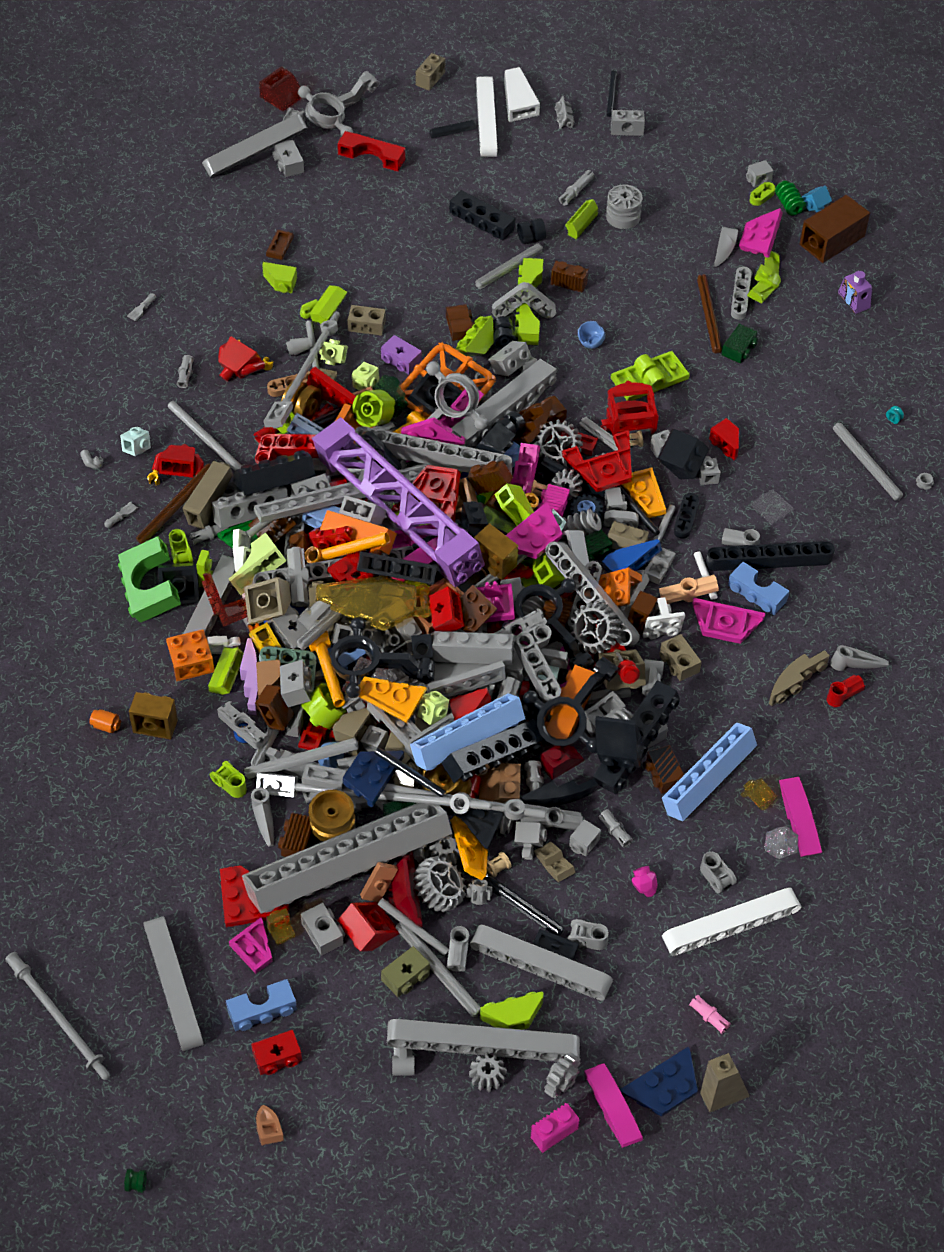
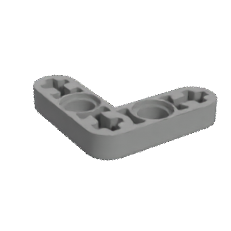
M527 282L520 283L492 304V314L496 318L507 316L524 302L544 318H552L556 315V305ZM510 298H515L517 301L509 302L508 300ZM535 298L541 299V301L538 303H535L532 300Z

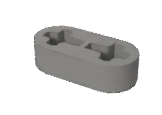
M609 510L604 513L603 522L607 527H611L613 522L616 521L617 523L620 522L636 528L639 525V515L630 511Z

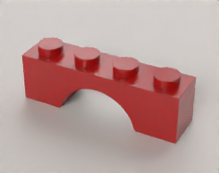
M345 131L338 142V155L354 159L362 154H372L381 159L383 168L399 171L405 161V147Z

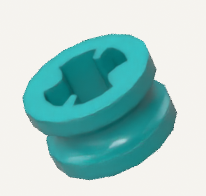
M893 406L886 412V417L892 423L897 424L904 418V413L898 406Z

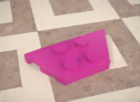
M777 209L746 222L739 243L740 249L746 252L750 251L753 254L763 253L764 257H769L783 215L782 210Z
M435 417L402 427L401 434L455 445H463L466 440L463 436L458 437L452 433L453 429L443 425Z
M545 503L506 536L518 545V554H524L527 557L537 559L546 552V546L550 542H558L562 538L563 533L548 503Z
M693 598L692 602L702 635L741 644L765 618V613L697 598Z

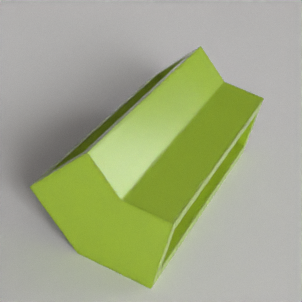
M594 199L586 200L565 224L569 236L577 239L598 215V206Z
M329 285L309 313L312 321L321 324L329 320L345 298L347 292L338 286Z
M224 647L209 682V692L221 695L230 693L244 655L238 647L233 649Z

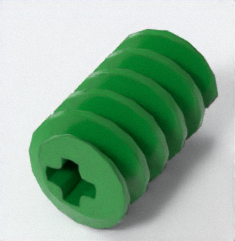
M782 181L775 188L778 199L789 215L794 216L805 210L806 202L801 197L794 183Z

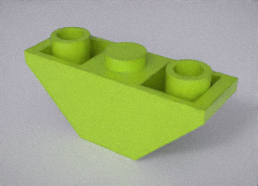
M481 316L477 318L475 324L466 332L465 337L458 342V346L455 349L467 356L485 354L494 343L493 317Z
M529 992L525 996L518 998L510 997L503 1002L487 1003L480 1007V1018L496 1028L528 1029L543 1004V992Z

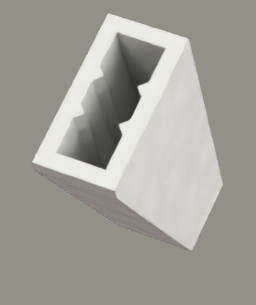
M520 67L505 70L504 83L508 121L512 122L538 116L540 103Z

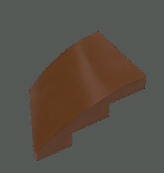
M551 398L547 399L540 406L535 404L518 412L524 418L526 427L512 441L518 445H521V443L529 444L539 434L551 412L553 405Z

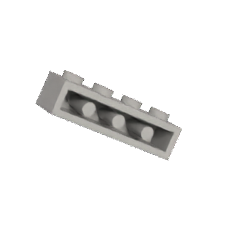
M434 631L432 648L435 662L493 664L502 661L504 665L513 664V634Z

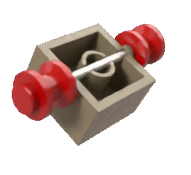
M614 638L616 644H610L611 649L605 650L606 653L598 654V660L604 656L619 667L616 676L610 682L606 679L603 682L607 690L618 691L621 688L627 687L636 689L646 685L645 663L636 649L626 650Z

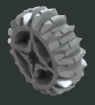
M557 420L556 424L553 425V422L550 421V426L547 427L544 424V431L540 430V435L535 437L536 442H534V445L540 446V458L542 457L543 459L547 456L567 467V461L562 456V450L572 444V447L578 446L581 453L580 447L583 446L582 441H579L582 439L581 434H578L577 428L573 429L572 423L567 426V421L560 424V420ZM557 432L566 433L569 437L560 436ZM552 434V439L544 445L545 440ZM555 438H557L558 442L561 444V450H559L558 446L556 445ZM547 452H556L559 456H552Z
M598 601L594 603L587 602L586 606L581 605V611H574L577 617L571 618L572 621H575L574 624L569 626L574 628V631L570 634L576 636L575 639L580 649L584 648L585 652L590 651L591 654H596L597 651L598 653H603L604 649L610 650V644H616L614 638L620 637L616 634L617 631L621 630L620 627H617V624L621 621L615 619L618 614L616 612L612 613L613 608L607 607L606 603L600 604ZM599 612L604 618L597 620L596 617H593L592 613ZM594 636V638H597L599 642L593 644L587 639V637Z
M435 856L424 860L418 865L413 882L416 884L414 889L419 892L417 896L423 898L422 903L427 902L428 908L434 907L435 911L441 910L442 912L453 910L461 904L466 895L464 891L467 888L463 884L466 879L461 878L462 872L457 871V865L453 866L451 860L446 861L444 857L439 858Z

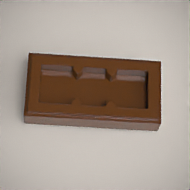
M277 230L266 251V257L283 260L294 238L293 233Z

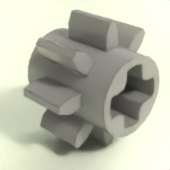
M475 879L472 881V884H468L466 897L471 898L473 904L483 905L492 896V886H487L488 882L486 880Z

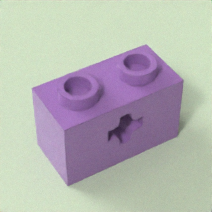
M393 335L381 347V359L397 367L399 371L410 374L414 370L415 365H419L422 361V351Z

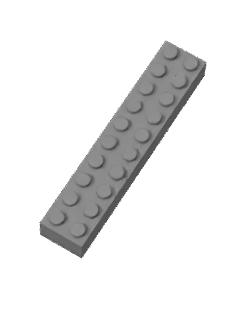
M416 803L242 875L248 897L261 914L271 912L278 906L290 904L297 898L309 896L321 888H328L340 880H347L352 875L366 872L376 866L378 862L387 863L391 859L404 856L412 850L424 848L431 842L443 840L446 836L452 834L447 812L439 805Z

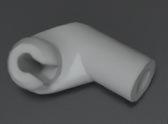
M88 450L81 451L80 455L85 466L99 469L103 466L104 461L102 457L98 458L96 456L92 458Z

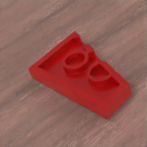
M314 366L311 369L306 383L308 386L312 385L321 389L322 399L342 408L344 404L353 406V401L356 397L354 394Z

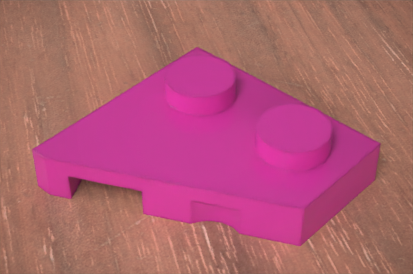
M259 918L229 941V946L255 974L272 962V955L262 918Z

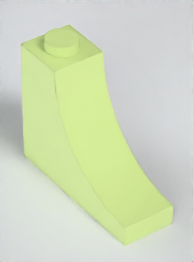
M264 533L251 543V553L248 559L229 578V581L239 594L242 595L245 593L244 587L252 584L253 578L257 573L275 570L287 560L268 535Z

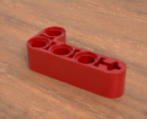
M266 434L259 442L255 461L257 464L262 460L272 461L278 456H291L301 450L307 451L312 458H319L312 440L316 435Z

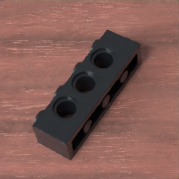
M460 190L449 201V213L465 220L468 224L478 227L481 231L491 234L495 238L504 241L515 230L514 217L463 190Z
M361 551L359 552L356 571L434 585L437 570L436 565Z

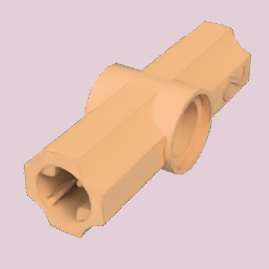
M714 575L699 579L688 577L684 578L679 584L659 588L661 598L665 597L667 604L681 600L692 602L693 598H697V596L719 591Z

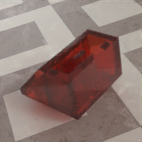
M282 66L259 81L260 97L281 111L286 110L301 99L298 95V89L301 86L293 73Z

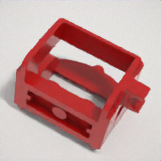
M626 381L609 389L608 408L606 411L607 419L601 420V428L612 432V436L617 434V432L650 429L651 434H654L657 431L658 412L652 386ZM647 394L648 403L636 400L615 403L614 397Z

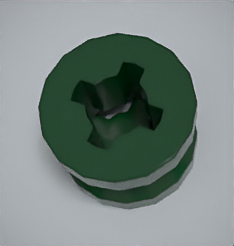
M127 1169L124 1190L126 1192L137 1190L138 1193H144L147 1171L140 1170L136 1172L133 1169Z

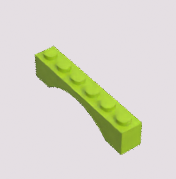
M523 258V265H519V275H522V277H518V285L527 282L536 288L542 283L543 259ZM524 302L516 308V312L520 313L516 314L515 325H519V327H515V336L519 342H526L527 345H538L540 321L534 316L529 305Z
M507 483L494 494L501 509L511 518L516 526L534 513L521 486ZM546 552L537 559L533 558V572L539 584L555 588L566 579L549 559Z

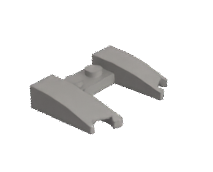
M409 676L404 677L396 683L409 684ZM420 682L419 686L426 687L423 682ZM367 703V710L378 722L383 721L405 746L404 751L414 762L410 744L454 721V716L450 713L421 732L411 720L407 724L378 707Z

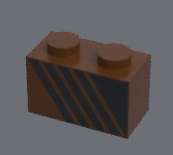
M670 745L648 751L647 759L645 760L646 770L652 773L654 787L659 788L661 794L666 793L684 774Z

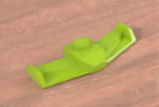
M771 251L770 256L765 257L764 265H760L754 278L759 282L749 291L748 297L763 303L779 287L781 282L779 276V254Z

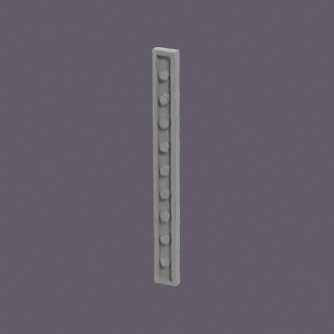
M426 464L398 471L412 483L426 467ZM349 482L254 505V512L260 522L263 523L340 504L343 502L345 495L356 499L365 498L366 496ZM392 489V490H385V491H383V492H381V493L393 491L394 489Z

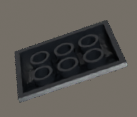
M301 450L291 456H278L272 461L262 460L259 464L253 466L250 464L243 465L241 469H237L234 472L232 481L245 496L306 480L316 475L312 456L307 451Z

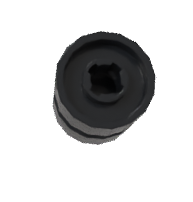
M542 218L533 219L530 223L525 221L517 224V233L522 244L530 243L533 239L535 241L546 239V228Z
M500 316L493 320L494 345L498 349L504 348L511 341H516L512 320L506 316Z
M515 411L509 412L498 420L513 432L515 436L522 433L526 427L524 418Z

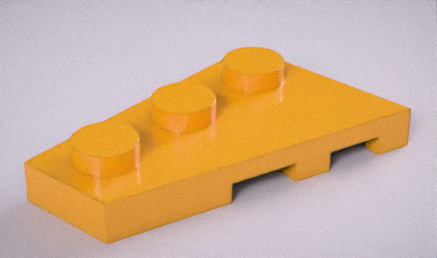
M652 467L632 472V482L622 484V487L648 518L666 514V507Z
M364 676L359 685L361 693L358 697L408 724L427 691V687L412 686L405 683H395Z
M454 816L450 821L464 871L471 876L483 880L487 874L488 850L484 848L461 818Z

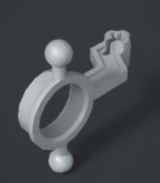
M365 71L359 77L353 89L339 97L322 92L311 95L310 89L307 86H301L298 89V95L309 101L305 113L313 124L322 128L332 129L337 127L342 136L345 131L353 133L351 127L342 124L345 118L344 109L358 102L366 90L374 92L380 82L368 71ZM319 103L331 105L338 111L339 115L326 116L320 114L313 106Z
M429 362L426 366V371L429 375L435 376L439 380V384L434 396L438 409L428 419L435 417L439 420L443 415L451 418H461L469 415L474 420V425L478 430H485L488 427L487 418L479 416L475 411L479 403V392L474 381L461 373H452L445 377L441 373L440 365L437 362ZM448 382L459 383L466 389L469 403L464 411L453 410L445 402L443 392Z

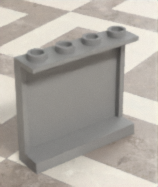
M481 627L475 633H483ZM460 628V629H458V630H456V631H454V632H464V631L462 630V628ZM433 632V633H430V634H431L432 644H433L434 632ZM408 640L406 641L407 653L413 656L412 641ZM419 645L417 652L421 655L426 654L428 647L426 645ZM502 661L493 664L435 662L434 681L425 684L427 687L426 693L438 691L444 697L449 698L505 680V665Z

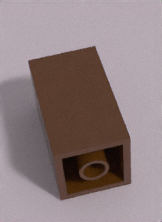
M846 194L804 221L799 245L824 263L865 237L870 212Z

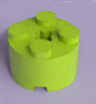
M379 389L362 392L353 401L352 410L357 417L356 421L364 427H375L389 423L394 414L395 400L387 392Z
M321 683L310 693L311 701L301 704L302 708L310 716V722L316 727L320 725L331 729L335 722L339 721L341 716L347 713L346 708L334 706L326 683Z

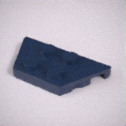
M375 751L359 752L343 776V784L352 789L358 797H364L367 800V805L373 807L397 768L377 756ZM386 751L401 762L404 759V751Z
M687 1047L621 1088L620 1092L624 1097L628 1096L637 1101V1104L650 1108L652 1112L661 1117L698 1093L690 1049Z

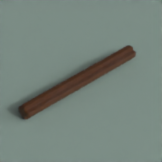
M700 274L697 281L713 353H721L722 345L707 276Z
M206 464L136 537L138 543L142 544L148 541L189 499L211 464Z

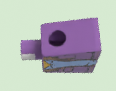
M857 271L846 276L838 291L840 296L856 314L869 309L871 306L872 286L865 279V273Z

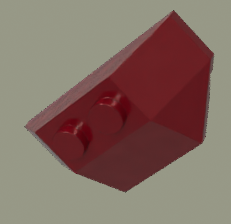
M412 850L404 855L396 864L398 871L387 890L388 892L392 891L389 903L422 928L419 896H417L418 890L414 889L416 884L413 882L415 865Z

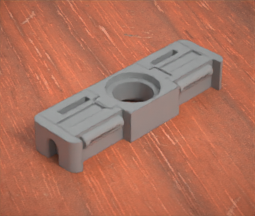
M536 608L537 611L517 618L503 626L504 629L502 628L494 634H513L511 628L515 624H519L523 632L537 625L546 624L547 620L542 615L541 609ZM513 635L514 642L518 635Z
M231 701L225 703L224 708L221 706L217 709L218 717L254 749L260 748L269 741L268 733L264 734L256 727L255 721L244 712L240 713L235 709ZM243 722L248 724L246 727L243 728L238 727V725Z

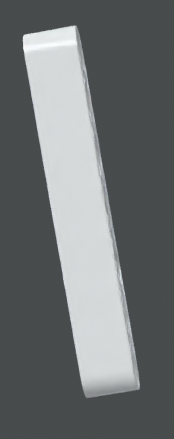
M476 77L480 156L497 157L493 77Z
M785 888L669 929L662 935V938L670 954L676 956L678 955L677 953L681 954L697 948L696 946L701 947L715 942V939L718 941L735 935L734 932L737 934L754 928L753 926L757 927L771 922L772 919L777 920L791 915V912L794 914L801 909V905L792 888Z

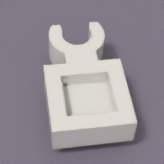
M227 636L207 637L211 654H221L224 647L233 649L241 644L239 637H232L230 639H227Z

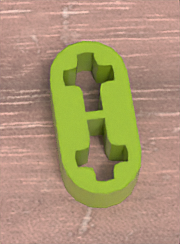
M770 182L762 183L751 192L750 203L755 206L764 204L774 195L775 185Z

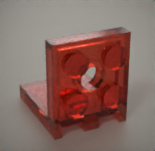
M210 571L204 573L205 580L201 582L207 597H211L208 600L214 615H219L222 625L226 626L246 618L245 597L223 606Z

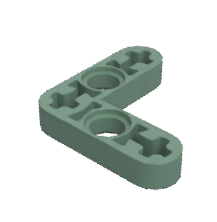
M271 646L263 647L260 650V662L276 660L277 655H279L278 660H280L281 666L303 660L305 664V659H309V668L312 673L310 682L314 690L316 656L313 652ZM266 654H270V659L266 658ZM285 655H289L293 658V660L291 662H286L282 659V657Z

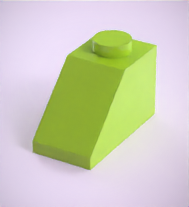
M263 262V276L276 291L292 293L297 280L296 267Z

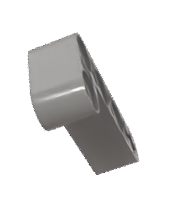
M540 624L518 634L514 648L542 702L545 704L553 698L560 697L561 688L540 650L548 645L551 629L545 624ZM537 634H544L546 638H539ZM521 641H525V642H527L529 645H528V646H522V645L520 644V642H521ZM529 658H535L538 662L532 663L529 661ZM538 675H544L547 679L541 680L538 678Z

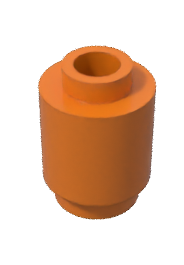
M99 709L92 712L89 723L96 729L114 733L115 730L118 731L121 720L118 714Z

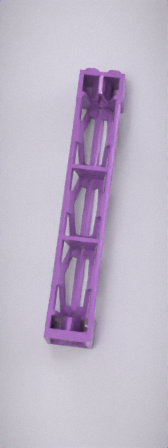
M340 417L312 438L320 461L332 473L338 470L373 504L387 510L385 515L395 523L399 530L408 535L438 564L441 575L455 588L485 566L479 543L357 434L355 429L343 418ZM353 441H355L357 444H359L362 448H360L359 446L355 445V444L353 443ZM358 456L364 463L349 461ZM374 459H375L382 467H384V469L381 468V467L374 461ZM347 468L364 469L363 481L361 482ZM392 489L399 494L380 495L381 492ZM410 492H411L418 500H420L421 502H418V501L410 494ZM382 501L401 502L399 515L397 516ZM430 523L436 529H420L415 527L420 524ZM447 527H449L457 535L455 536ZM419 535L438 536L436 550L429 546Z

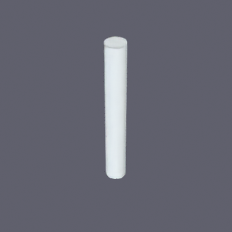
M695 552L694 557L702 578L710 576L701 552ZM716 592L709 593L711 600L718 598Z

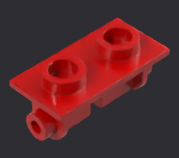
M344 526L336 528V531L334 529L320 530L315 537H312V540L320 549L333 547L353 541L350 538V535L353 534V529Z

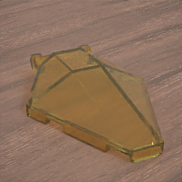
M386 576L318 584L316 586V602L322 601L331 605V610L353 619L361 617L371 621L370 626L382 631L396 626L398 623L403 622L404 619L411 617L427 618L431 614V609L428 606L429 587L425 584L415 586ZM417 596H420L421 607H416Z

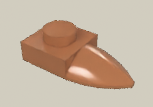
M262 1105L256 1116L257 1132L261 1145L283 1141V1132L277 1115L269 1107Z

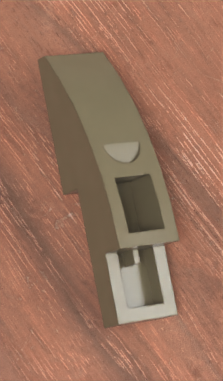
M824 650L810 659L806 654H803L793 661L777 679L769 704L771 706L776 703L781 704L788 696L798 694L802 690L804 681L808 680L815 672H822L826 669L830 655Z

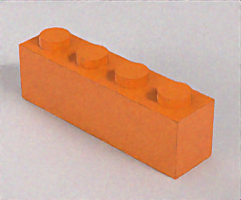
M327 510L320 530L334 529L336 531V528L348 526L353 529V534L350 535L353 541L380 534V532H387L390 537V543L384 547L381 545L370 548V552L377 555L382 553L390 554L397 533L382 526Z
M575 665L573 670H569L566 676L567 684L565 688H561L560 697L574 699L590 676L596 672ZM590 696L587 698V700H586V701L584 702V704L582 705V708H583V709H585V707H586V705H587V702H588ZM565 705L553 708L550 712L552 717L545 725L548 733L557 739L571 737L580 720L577 711Z

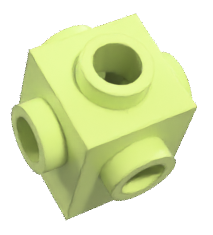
M330 339L329 342H324L319 354L322 360H326V364L345 363L348 346L340 344L338 340Z
M363 362L355 369L351 376L353 387L358 390L370 386L374 388L380 381L378 367Z
M438 691L424 694L420 701L417 716L429 725L435 724L446 716L449 699Z

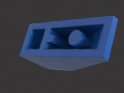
M656 539L618 549L608 554L602 561L604 568L608 573L628 567L637 571L662 551L661 543Z

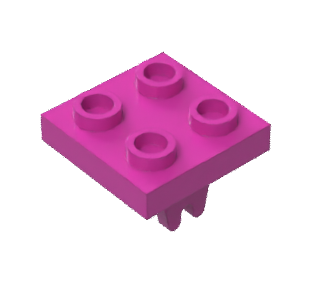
M494 581L493 585L486 582L485 587H477L497 608L496 612L485 623L515 619L512 583L498 585L497 581Z

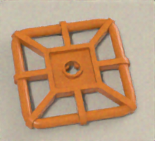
M441 342L428 353L419 365H415L412 373L395 392V398L411 410L418 411L426 419L430 417L429 414L419 409L407 399L413 390H405L419 374L423 377L426 375L425 367L439 352L441 361L440 371L445 377L452 373L463 374L468 367H471L485 377L473 380L477 387L483 386L480 390L484 394L482 398L496 382V377L490 371L474 362L472 357L465 356L452 346ZM445 351L463 362L455 372L446 367ZM451 382L461 391L465 390V388L461 384Z

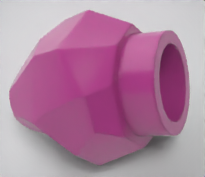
M649 866L635 869L633 871L634 877L632 878L633 886L639 893L652 897L656 893L658 886L656 874L650 871Z

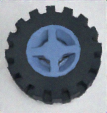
M582 495V497L577 496L570 504L569 515L574 516L575 513L580 515L581 511H585L587 514V510L591 509L594 513L598 514L601 520L603 506L600 500L597 501L596 497L591 498L592 495H588V497L586 495Z

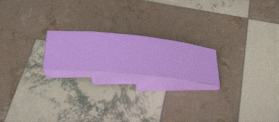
M247 638L240 667L241 680H245L244 695L249 698L247 704L248 713L256 715L258 708L255 704L258 699L257 658L252 639Z

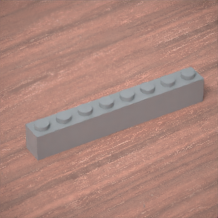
M539 359L476 408L475 411L479 416H484L488 420V427L485 430H478L471 416L468 415L451 428L453 429L452 433L458 437L463 436L466 439L465 444L460 446L474 448L492 429V425L496 421L503 418L509 412L521 411L527 403L533 401L537 394L541 395L546 388L555 383L557 369Z

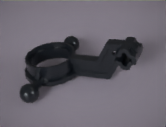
M571 578L564 579L561 587L556 590L543 584H535L523 588L517 595L514 604L517 618L525 616L522 611V605L528 598L532 596L548 598L553 602L555 612L547 619L545 625L549 626L551 632L563 644L565 652H568L571 669L573 670L575 665L585 669L592 667L595 664L592 656L588 652H580L576 639L558 621L563 610L562 598L560 596L564 593H572L575 590L576 584ZM505 621V622L502 624L501 629H502V628L504 629L503 626L507 625L508 623H510V622H512V621ZM519 624L512 626L511 631L513 634L516 632Z
M359 617L351 620L350 628L353 631V635L338 640L330 653L331 664L335 668L336 673L344 680L350 681L345 688V693L349 698H357L360 695L361 688L358 682H361L364 676L371 677L377 668L400 669L410 679H417V681H421L424 684H429L435 678V661H432L430 658L425 657L417 661L410 653L380 652L379 647L373 640L366 636H361V632L365 629L366 624ZM354 648L365 649L373 656V660L368 667L357 671L347 670L342 667L338 659L343 652Z
M603 656L598 660L593 669L596 673L590 676L574 699L556 697L544 704L538 699L536 692L527 691L524 693L523 702L527 706H535L540 710L537 717V726L541 736L555 746H568L581 740L586 744L589 752L597 753L596 738H590L584 733L587 717L582 705L593 690L602 685L605 679L610 682L616 676L619 667ZM560 705L574 708L580 718L577 732L566 739L552 737L545 726L548 713Z

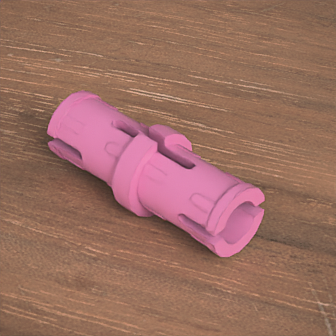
M699 995L695 996L696 1000L693 998L689 1005L703 1016L705 1022H710L723 1034L725 1032L724 1029L727 1030L731 1023L724 1019L714 1006L711 1007Z

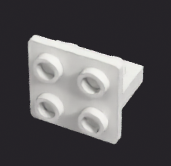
M665 597L658 598L653 617H648L646 620L643 638L656 639L660 635H677L681 632L685 613L671 614L670 604L666 603Z

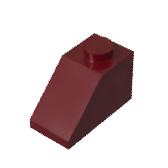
M571 745L554 746L541 754L542 769L552 780L584 762V758Z

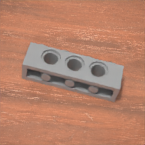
M279 486L245 496L242 492H238L230 497H221L211 502L214 522L223 529L253 520L257 517L254 512V505L287 498V489L284 486Z

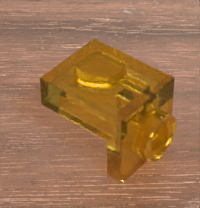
M762 778L748 781L743 786L744 790L740 794L742 797L749 796L761 810L767 809L777 797Z
M286 908L276 910L266 917L268 930L277 945L295 937Z

